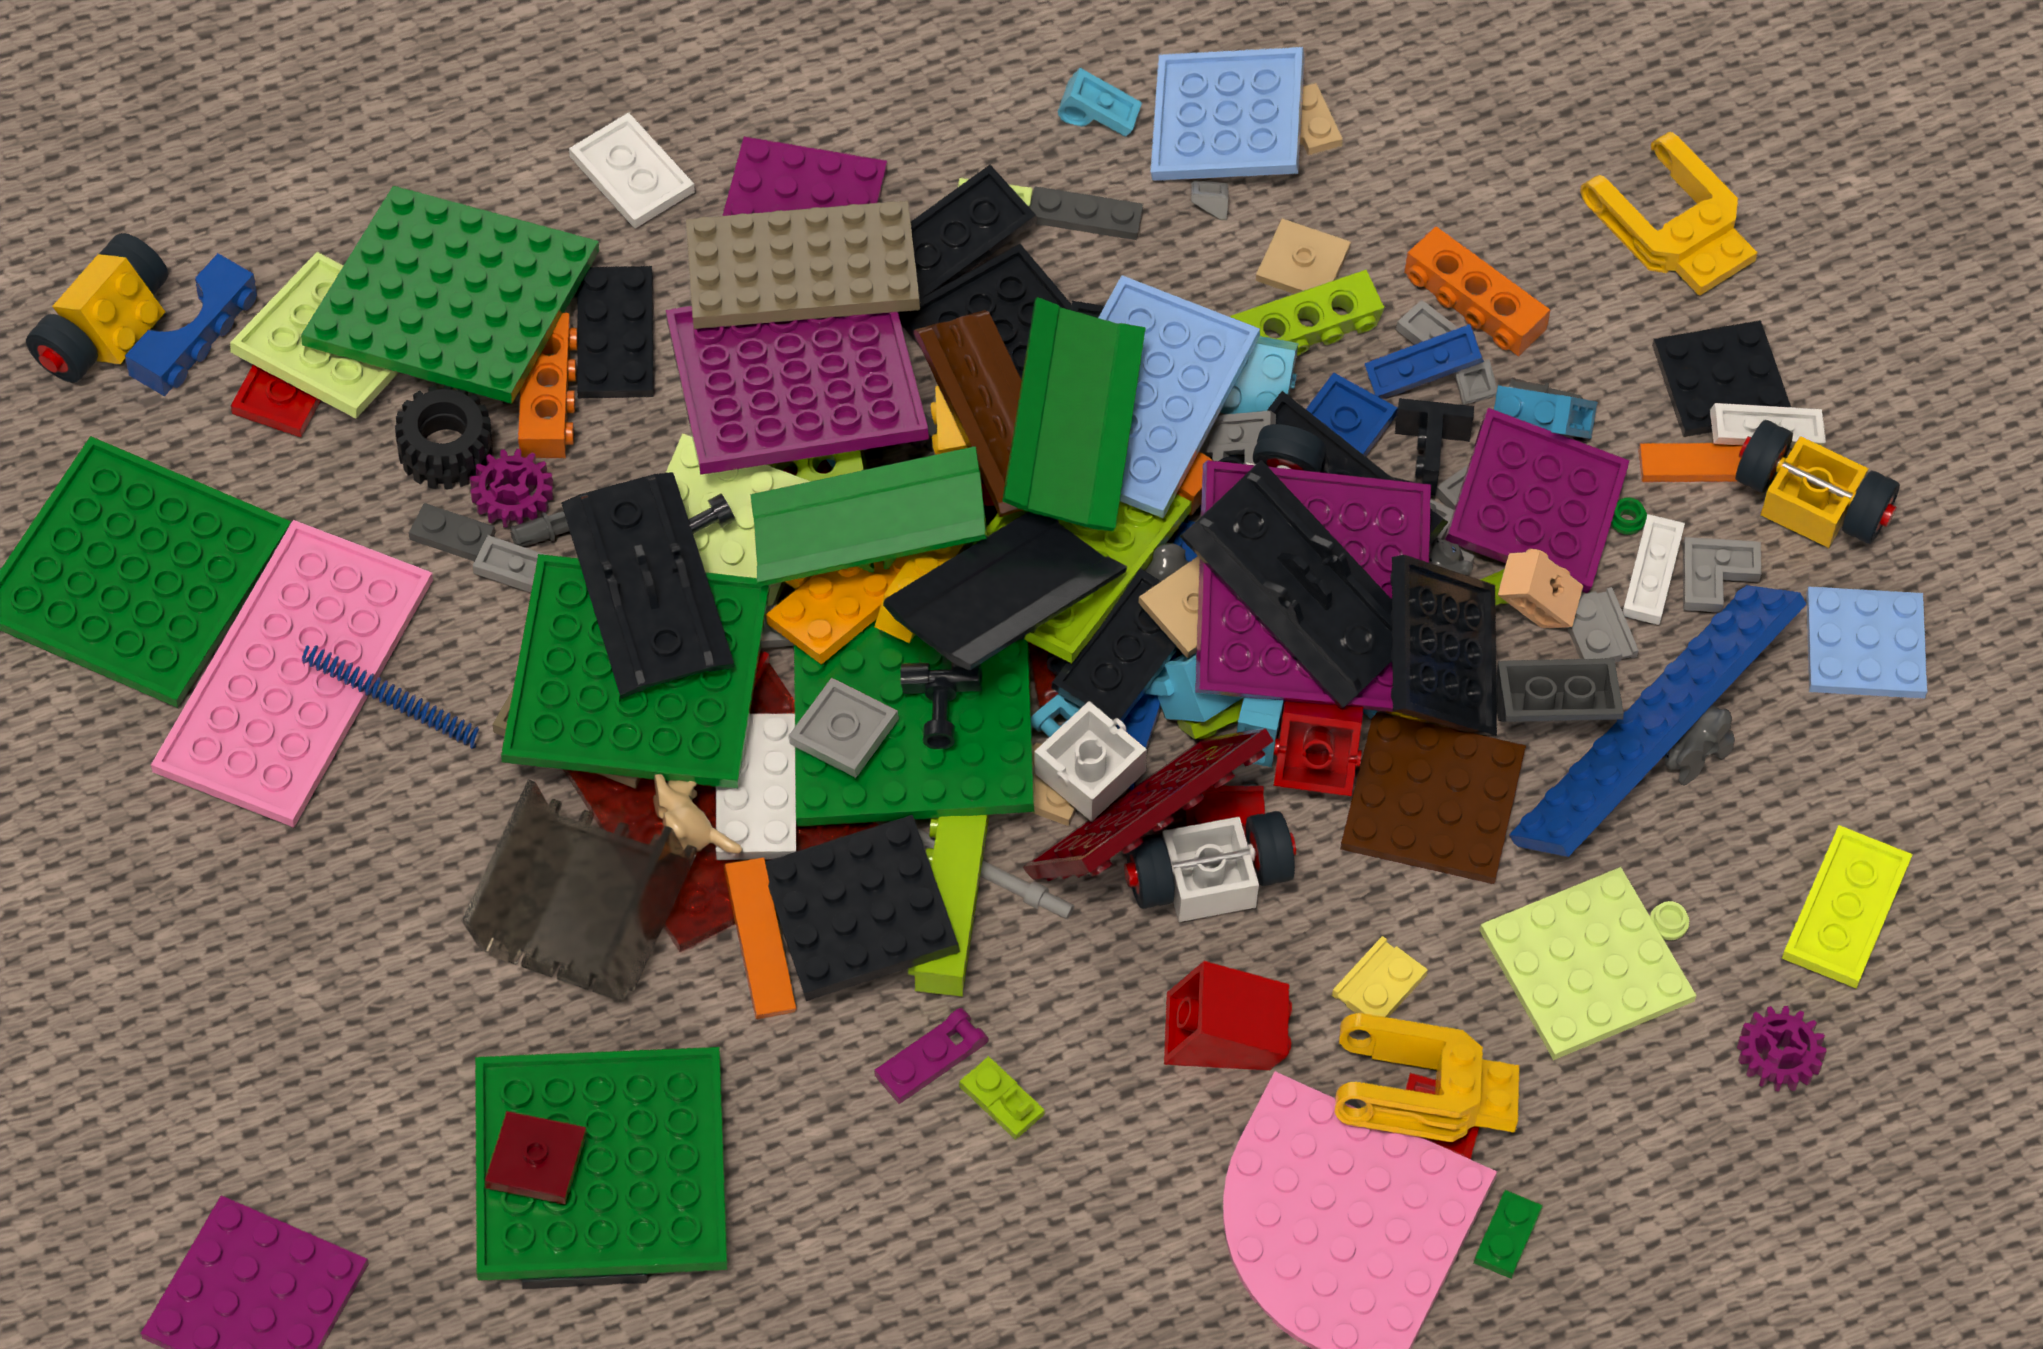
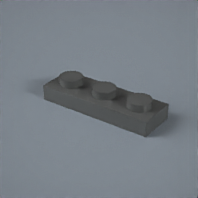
M1035 186L1030 209L1036 214L1037 222L1034 224L1137 240L1143 204Z

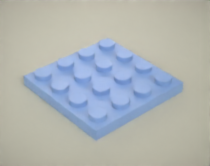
M1303 47L1159 55L1151 158L1152 180L1298 174L1305 57Z

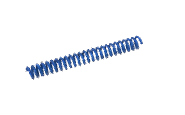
M318 645L314 646L307 658L310 647H305L302 656L303 664L309 662L310 667L316 665V670L320 671L323 669L324 675L330 672V677L334 678L337 676L338 682L344 679V684L348 685L351 683L352 689L358 686V691L362 692L365 690L366 696L372 693V698L376 699L379 697L380 703L386 700L387 707L392 704L394 710L400 707L401 714L406 711L408 717L414 714L415 721L421 718L422 724L428 721L429 728L435 725V730L439 731L442 729L443 735L449 732V737L453 738L456 736L457 742L463 739V745L470 743L471 749L476 747L474 741L479 727H475L468 738L472 724L469 723L461 734L465 720H461L453 732L458 720L457 716L453 718L447 727L451 716L449 712L439 725L444 709H441L433 720L437 709L435 705L425 718L430 702H427L419 713L423 702L421 698L411 711L416 695H412L405 706L409 695L407 691L397 704L402 688H398L391 699L395 684H392L383 697L388 681H384L376 693L381 677L377 678L369 690L374 677L373 673L370 674L362 686L367 670L363 671L355 683L360 670L359 666L356 667L348 679L353 663L349 664L341 676L346 659L342 660L334 672L339 656L335 657L327 669L332 652L328 653L320 665L325 649L321 650L313 662Z

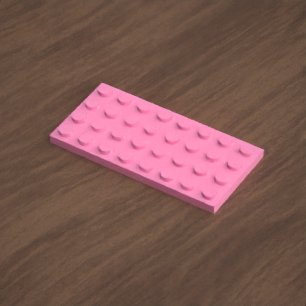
M293 520L151 763L152 772L294 828L368 697L365 695V690L362 692L358 691V686L352 689L351 683L348 685L344 684V679L338 682L337 676L334 678L330 677V672L324 675L323 669L320 671L316 670V665L310 667L309 662L303 664L302 656L305 647H310L307 658L314 646L318 645L313 662L321 650L325 649L320 665L328 653L332 652L327 669L335 657L339 656L334 672L342 660L346 659L341 676L349 664L353 663L348 679L356 667L359 666L360 670L355 683L363 671L367 670L362 686L370 674L373 673L374 677L369 688L370 690L383 671L433 582L432 572Z

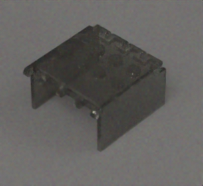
M528 779L462 918V922L479 949L487 953L489 951V956L516 965L524 953L521 967L552 977L557 967L560 966L557 972V980L588 990L593 979L596 978L593 985L594 993L617 1001L624 1000L628 990L634 992L696 857L697 848L687 845L684 850L673 828L668 826L664 827L661 835L655 834L650 845L626 838L629 824L619 822L614 833L591 826L594 813L584 810L578 821L561 816L559 813L562 802L552 799L548 804L536 782Z

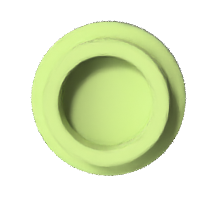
M1667 901L1659 904L1650 914L1652 921L1665 940H1677L1684 936L1688 930V914L1683 906L1676 902Z

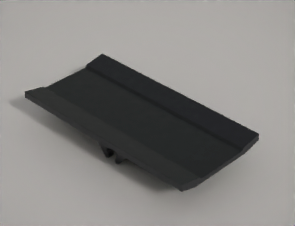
M1262 460L1180 536L1340 709L1344 708L1391 662L1392 623L1390 615L1392 599Z
M673 472L641 477L582 493L561 502L621 699L643 691L648 687L698 673L735 668Z
M1028 511L987 536V539L977 542L885 598L883 606L899 623L952 663L967 670H972L1019 639L1024 640L1027 634H1033L1044 623L1124 574L1127 566L1100 554L1063 527L1058 519Z

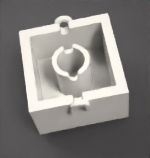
M1088 701L1035 750L1034 773L1092 822L1146 772L1147 749L1126 732V727L1121 720L1117 718L1111 720L1094 704Z

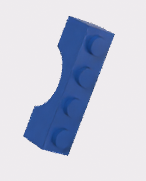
M219 253L215 255L195 278L198 298L203 304L198 316L191 323L177 330L167 332L148 330L125 355L129 376L164 397L173 387L178 388L183 384L188 370L196 361L202 362L207 357L212 343L219 336H225L231 330L234 319L242 310H249L256 300L257 291L254 274Z

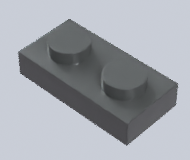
M424 503L409 531V540L475 562L487 536L494 537L495 526Z

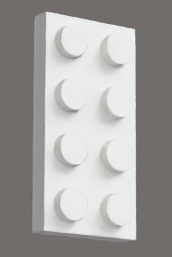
M750 714L738 789L716 786V829L738 843L743 850L740 853L725 852L716 846V860L757 859L763 857L764 859H775L796 852L795 746L790 744L788 737L795 728V714Z

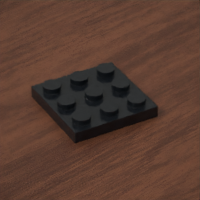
M1761 320L1660 337L1653 340L1652 347L1683 437L1712 433L1710 409L1715 403L1791 407Z

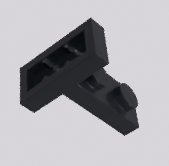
M1399 398L1395 434L1418 436L1417 450L1424 451L1423 456L1416 457L1414 478L1421 479V484H1430L1431 495L1435 496L1440 468L1442 439L1470 442L1474 406Z

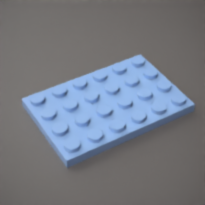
M1121 275L1099 318L1117 324L1124 323L1146 327L1120 501L1164 518L1260 337V329Z

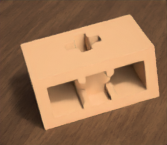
M1528 549L1523 553H1509L1498 596L1541 628H1565L1573 626L1583 585L1570 576V572L1567 569L1559 567L1552 562L1545 552L1537 549Z

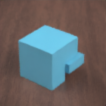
M1196 653L1189 658L1181 654L1172 661L1167 662L1163 670L1145 692V694L1158 696L1166 719L1198 722L1207 721L1243 698L1195 693Z

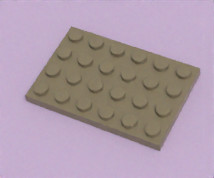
M888 201L884 203L851 204L848 206L815 207L801 210H779L765 213L686 219L694 329L920 310L908 201Z

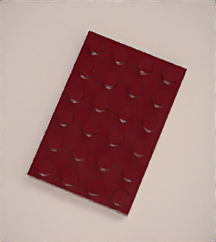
M1266 728L1201 739L1139 783L1134 789L1111 803L1092 822L1087 820L1024 865L1025 872L1033 880L1046 878L1047 881L1057 877H1061L1064 880L1072 875L1080 878L1088 873L1091 876L1100 874L1112 865L1110 858L1120 851L1122 854H1126L1143 843L1141 836L1152 829L1153 832H1156L1169 825L1174 820L1172 817L1174 812L1181 807L1184 810L1190 809L1205 798L1202 792L1213 785L1214 788H1218L1235 777L1232 772L1241 764H1244L1245 767L1261 759L1265 755L1263 749L1274 742Z

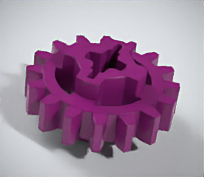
M502 449L500 451V458L495 459L489 454L486 456L487 466L481 464L475 466L476 476H471L470 478L472 503H476L479 515L488 514L489 523L492 524L500 518L502 519L503 527L507 528L510 520H516L518 525L524 523L523 518L536 519L537 510L542 512L548 511V500H553L552 473H547L545 461L536 464L534 453L524 458L521 455V449H516L513 456H508L506 450ZM537 485V489L531 497L529 494L534 491V486Z
M1769 1006L1766 1009L1765 1017L1755 1012L1750 1023H1744L1741 1030L1742 1036L1739 1037L1737 1049L1741 1050L1738 1061L1739 1064H1749L1746 1072L1748 1077L1756 1074L1760 1076L1759 1086L1763 1087L1770 1081L1774 1082V1090L1777 1092L1780 1091L1782 1084H1787L1791 1091H1796L1799 1080L1805 1085H1809L1813 1074H1819L1823 1064L1821 1061L1824 1060L1826 1048L1822 1047L1825 1036L1824 1033H1813L1817 1025L1815 1020L1808 1023L1802 1021L1803 1011L1800 1010L1795 1016L1789 1015L1788 1006H1784L1781 1014H1776L1772 1006Z

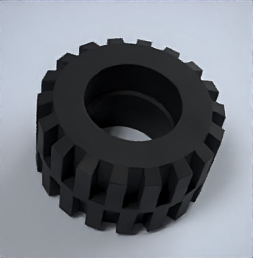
M444 385V389L436 390V386L428 387V392L424 394L421 391L413 394L414 400H406L402 404L403 411H398L396 416L395 434L400 464H403V469L408 476L413 474L414 481L422 484L424 480H427L428 488L436 489L438 484H444V490L453 489L452 483L459 482L460 487L467 485L468 477L476 476L475 466L477 464L487 466L486 456L489 454L492 456L491 421L485 404L481 405L480 398L475 394L468 396V391L461 389L455 391L452 387ZM440 430H453L462 434L461 437L449 443H434L426 439L432 433Z

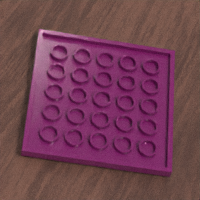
M692 306L666 310L667 325L700 475L929 439L928 426L898 312L694 329Z
M1210 460L1203 463L1201 516L1255 465ZM1269 467L1391 599L1392 586L1390 575L1392 572V557L1407 555L1429 563L1430 484ZM1200 559L1195 693L1337 705ZM1392 661L1346 706L1395 712L1393 711L1391 698L1393 687Z

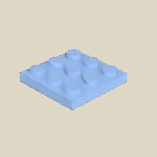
M1808 587L1806 600L1809 692L1925 699L1927 694L1923 593Z

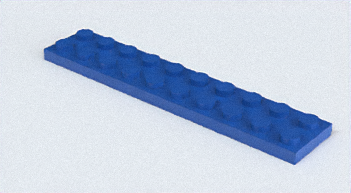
M1750 585L1740 589L1735 594L1733 600L1712 618L1711 623L1689 642L1688 647L1675 661L1665 667L1664 672L1655 682L1642 691L1641 696L1624 712L1623 719H1617L1616 723L1593 743V747L1570 767L1569 772L1558 784L1546 792L1545 797L1538 805L1522 817L1519 825L1509 834L1513 843L1521 848L1569 857L1806 606L1800 592Z

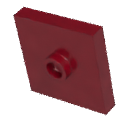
M506 1111L485 1178V1188L566 1204L587 1135L586 1127Z

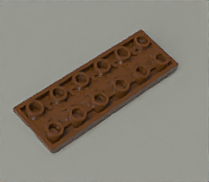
M983 310L948 322L915 329L914 335L967 448L976 446L981 478L999 517L1022 511V509L1002 501L1022 380L990 313Z

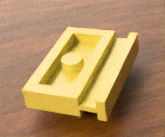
M1382 936L1333 989L1332 996L1346 1004V1007L1355 1013L1389 1018L1427 976L1428 969L1397 946L1395 948L1387 943V939Z

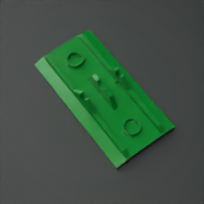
M1036 297L1004 486L1003 502L1018 509L1087 528L1112 532L1115 530L1146 327L1124 323L1117 324L1064 309L1057 304Z
M976 446L750 494L755 529L758 587L852 567H859L872 573L875 571V562L883 561V568L889 569L895 559L899 557L987 539L981 472Z

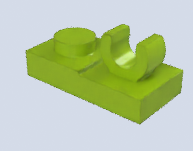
M989 1056L959 1081V1087L1015 1140L1045 1115V1109Z

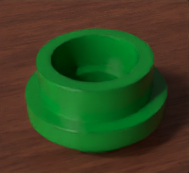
M1634 498L1620 499L1617 502L1611 526L1622 534L1631 535L1640 532L1644 528L1647 519V513L1642 503ZM1630 515L1634 520H1626L1621 516Z

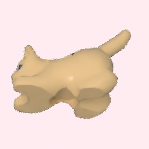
M662 774L654 775L656 795L653 796L657 816L663 820L662 843L664 853L668 857L682 860L689 853L701 851L709 843L715 844L725 852L740 853L743 850L738 843L717 829L712 828L704 812L692 802V799L697 796V791L694 790V787L697 785L696 782L670 780L666 783Z

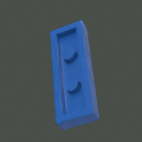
M1469 324L1364 364L1375 395L1381 399H1386L1483 363L1484 360L1473 328Z

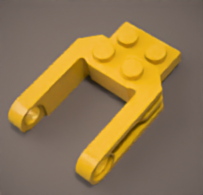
M1667 132L1652 141L1651 150L1655 151L1657 158L1671 172L1670 176L1697 204L1665 223L1662 229L1656 230L1614 185L1602 175H1597L1582 184L1580 192L1584 203L1649 271L1667 273L1669 270L1676 271L1700 296L1755 262L1758 252L1734 228L1738 204L1737 196L1675 133Z
M1354 1013L1342 1020L1339 1044L1347 1051L1372 1056V1059L1435 1069L1437 1071L1435 1095L1362 1082L1343 1084L1338 1088L1335 1095V1114L1341 1122L1352 1126L1447 1142H1454L1465 1136L1467 1130L1473 1126L1515 1132L1518 1122L1519 1065L1482 1059L1483 1047L1464 1030L1364 1013ZM1355 1030H1363L1368 1032L1370 1037L1358 1040L1352 1038L1349 1033ZM1350 1099H1359L1364 1101L1366 1105L1355 1109L1348 1107L1345 1102Z

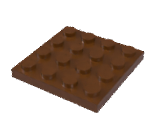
M1377 712L1371 719L1340 850L1495 884L1526 745Z

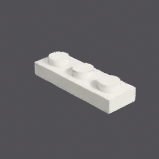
M1715 403L1710 409L1714 444L1743 445L1748 436L1752 437L1763 420H1769L1793 433L1790 448L1794 447L1800 436L1821 446L1826 444L1822 409Z
M1647 515L1623 609L1624 617L1657 625L1660 624L1685 523Z

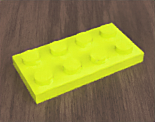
M1838 825L1786 945L1782 959L1857 989L1913 854Z

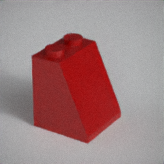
M1203 961L1167 992L1164 1065L1270 1071L1288 1056L1291 1049V1038L1288 1036V1022L1292 1012V1002L1289 1000V984Z

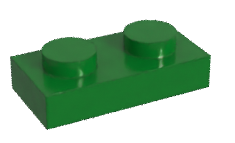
M1504 1190L1473 1263L1512 1279L1543 1205Z

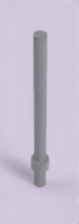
M878 821L875 823L881 825L891 821ZM917 828L924 848H934L935 838H930L929 833ZM982 862V878L1023 897L1024 903L1036 909L1041 906L1067 920L1074 911L1075 906L1048 893L1049 888L1035 881L1030 884L988 862Z

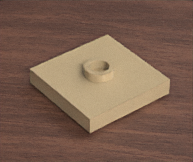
M1281 219L1256 273L1255 281L1295 294L1336 280L1350 250L1351 241Z
M1196 557L1139 596L1138 602L1187 658L1197 652L1199 557Z

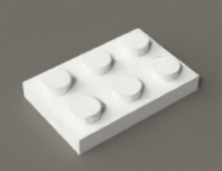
M629 112L569 148L570 158L635 229L695 192L694 183Z

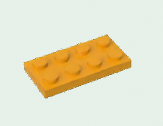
M911 555L896 558L889 569L883 568V561L875 562V571L872 573L859 567H852L814 575L766 614L767 624L818 663L823 664L877 619L885 592Z

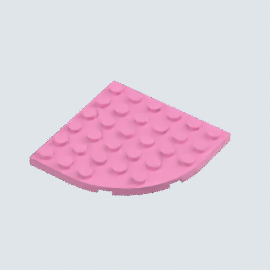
M1274 1072L1238 1141L1229 1164L1223 1196V1224L1226 1244L1238 1277L1252 1300L1262 1308L1272 1319L1273 1323L1303 1345L1311 1349H1411L1496 1179L1497 1171L1422 1137L1345 1124L1335 1114V1098L1278 1072ZM1346 1104L1350 1108H1355L1349 1104Z

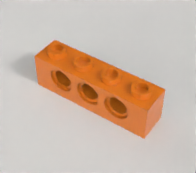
M1437 226L1407 252L1404 273L1407 274L1409 280L1418 287L1423 286L1433 293L1444 307L1455 309L1464 316L1466 322L1473 328L1482 329L1493 337L1494 342L1501 349L1510 350L1519 357L1547 330L1550 309Z
M562 313L552 335L520 389L518 442L521 455L524 458L531 453H534L536 458H566V445L574 444V423L567 422L568 413H575V391H569V382H576V359H570V350H577L578 331L577 328H570L569 313Z

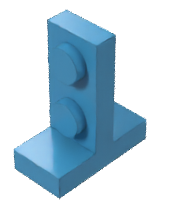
M1498 385L1494 410L1547 429L1553 433L1591 439L1597 402Z

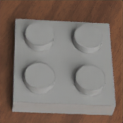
M831 678L789 734V742L796 748L856 778L899 720L898 711Z

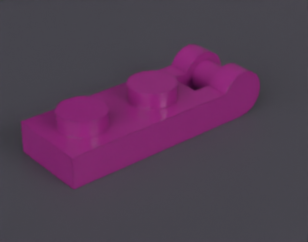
M959 1008L952 1012L943 1023L874 1070V1076L896 1102L901 1104L983 1047L989 1038L981 1028H975L970 1023L971 1017L964 1008ZM958 1032L963 1041L955 1045L950 1037Z

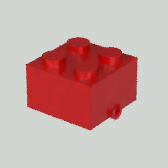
M1285 701L1280 739L1275 740L1274 755L1277 756L1273 786L1352 796L1356 766L1360 767L1362 750H1358L1363 707L1345 706L1340 709L1338 705Z

